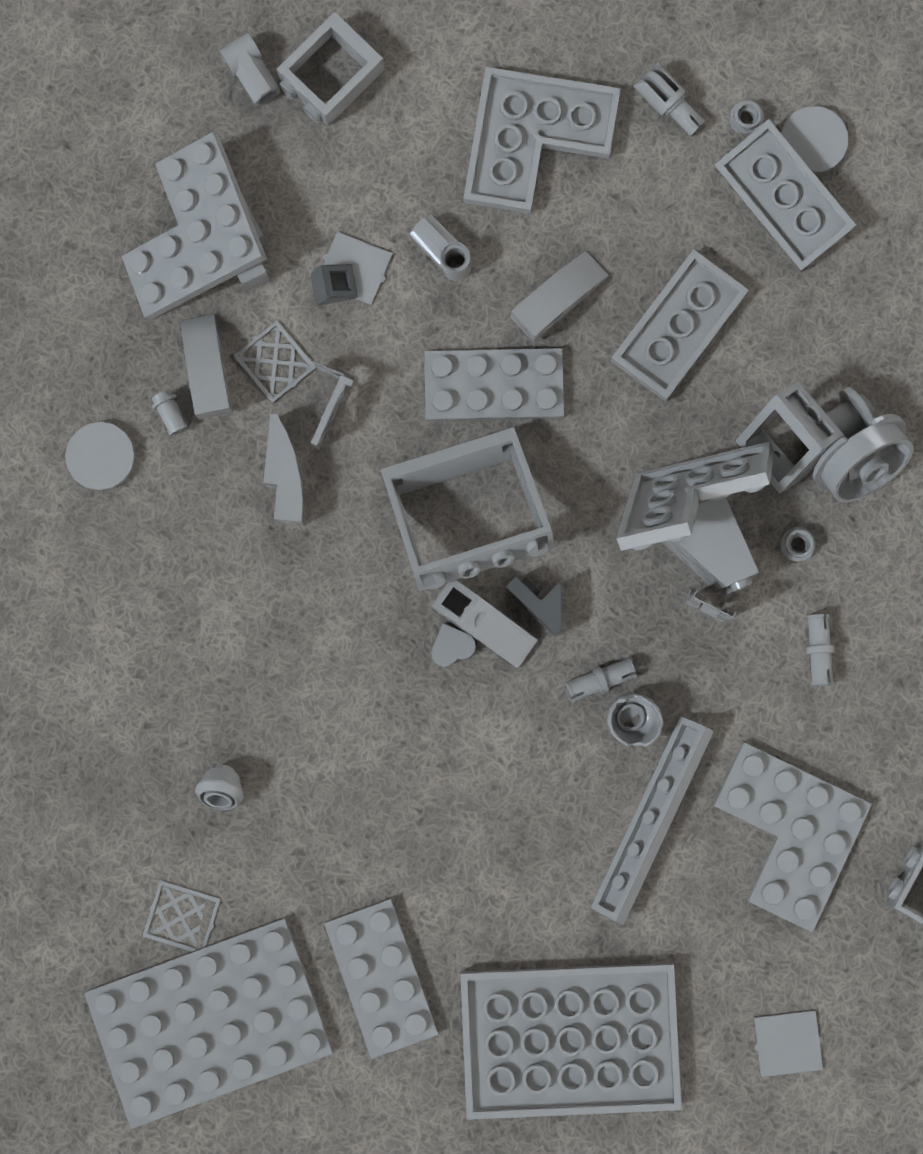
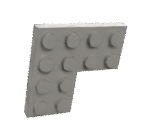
M485 67L463 203L531 214L541 148L609 159L621 88Z
M214 132L155 164L178 226L121 256L144 318L152 320L267 259L220 137Z
M771 441L636 473L616 538L620 550L632 548L634 550H643L654 543L684 540L692 535L699 501L707 499L718 501L725 499L733 493L741 491L748 493L757 492L770 485L775 454Z
M742 742L713 806L776 836L747 901L813 933L872 804Z

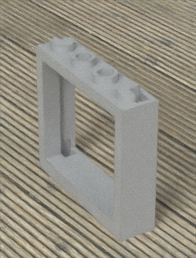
M514 427L380 469L419 591L437 589L446 582L459 578H472L481 571L493 567H506L515 560L528 556H540L548 550L555 548L551 526ZM512 460L537 529L422 565L400 495Z

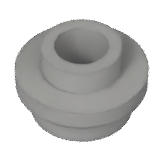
M753 101L737 103L729 115L732 129L741 135H750L764 121L763 110ZM747 113L751 115L752 122L745 124L741 121L740 116Z
M793 527L787 530L781 537V552L791 561L801 562L807 560L815 551V538L809 530L803 527ZM794 538H799L803 541L804 546L801 551H796L792 548L791 543Z

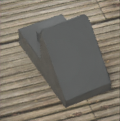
M515 576L505 589L556 637L562 631L561 581L540 600L537 597L540 591L527 578L520 581Z

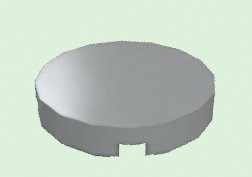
M807 106L795 111L785 121L781 130V134L814 174L826 173L834 169L842 161L848 148V131L843 120L834 111L822 106Z
M105 422L90 423L77 430L69 440L65 453L67 469L73 479L85 488L95 491L112 490L125 483L134 470L136 458L134 444L127 433L116 425Z

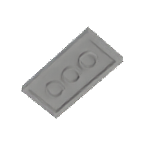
M769 119L714 165L801 272L857 227L855 222Z
M693 249L611 357L610 361L662 400L666 401L748 293L749 289Z
M562 348L424 351L426 421L564 418Z
M391 898L324 922L371 1059L439 1035Z

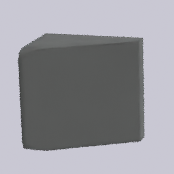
M352 264L321 265L312 271L311 279L317 305H326L358 298Z

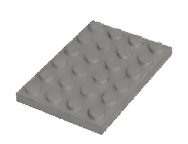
M286 917L84 992L131 1129L333 1054L330 1040Z
M673 963L460 972L466 1120L682 1110Z

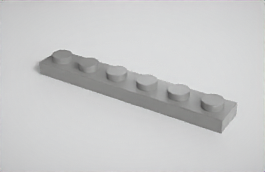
M680 716L591 906L593 910L624 925L713 735V730Z

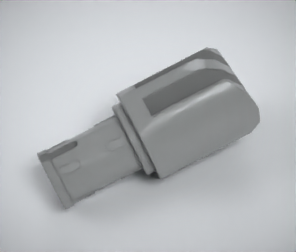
M659 62L652 67V71H648L642 80L634 85L637 92L661 116L669 114L688 133L689 137L706 121L684 100L686 90Z

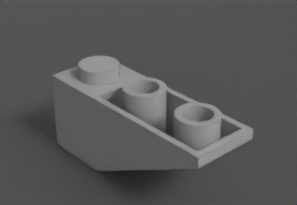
M457 580L449 581L431 606L437 613L517 669L537 642L536 638Z

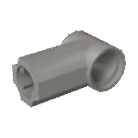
M248 33L218 50L223 62L227 63L231 69L232 76L238 78L256 107L266 104L280 93L278 84L264 65L263 57Z
M432 215L424 217L415 225L410 233V238L442 270L444 276L452 281H462L467 278L472 268L468 248L462 243L457 242ZM458 256L463 258L465 262L459 268H451L447 265L448 260Z

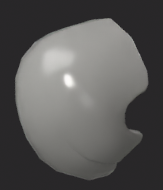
M632 693L619 696L618 699L614 700L609 707L607 723L611 735L626 746L646 747L651 745L661 735L663 718L659 707L651 698L643 694ZM637 714H640V719L636 725L631 727L623 725Z

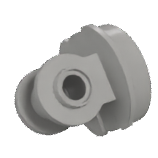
M846 387L839 392L841 404L830 412H826L844 436L825 451L813 471V481L817 487L830 491L834 498L842 503L860 500L884 487L903 470L914 451L913 444L905 435L907 426L904 420L895 414L877 417L876 411L868 398L858 394L850 387Z

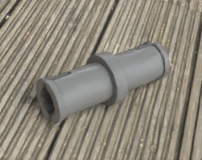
M829 614L807 616L809 647H806V655H810L811 686L834 685L831 654L835 653V647L831 645Z
M628 657L602 669L599 666L592 668L591 673L568 682H563V685L566 688L565 691L570 702L574 703L597 692L601 694L609 692L608 688L631 679H636L637 674L631 659Z

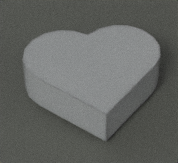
M442 624L432 648V659L441 667L451 666L457 659H468L475 652V641L469 634Z

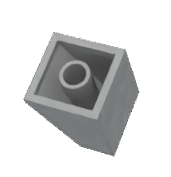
M726 498L718 501L710 499L698 505L692 535L679 542H662L716 592L725 588L727 594L742 589L752 584L751 576L759 573Z

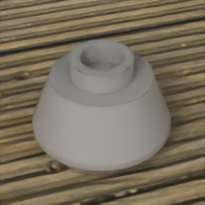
M217 765L207 770L195 788V793L200 802L212 809L230 810L243 800L240 777L233 768L226 765Z

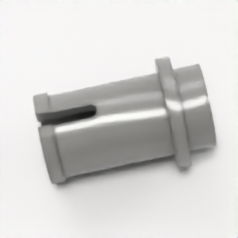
M165 390L152 397L154 403L152 409L158 411L168 430L169 436H174L188 429L190 425L187 423L176 402L178 399L177 395L172 394L170 390Z

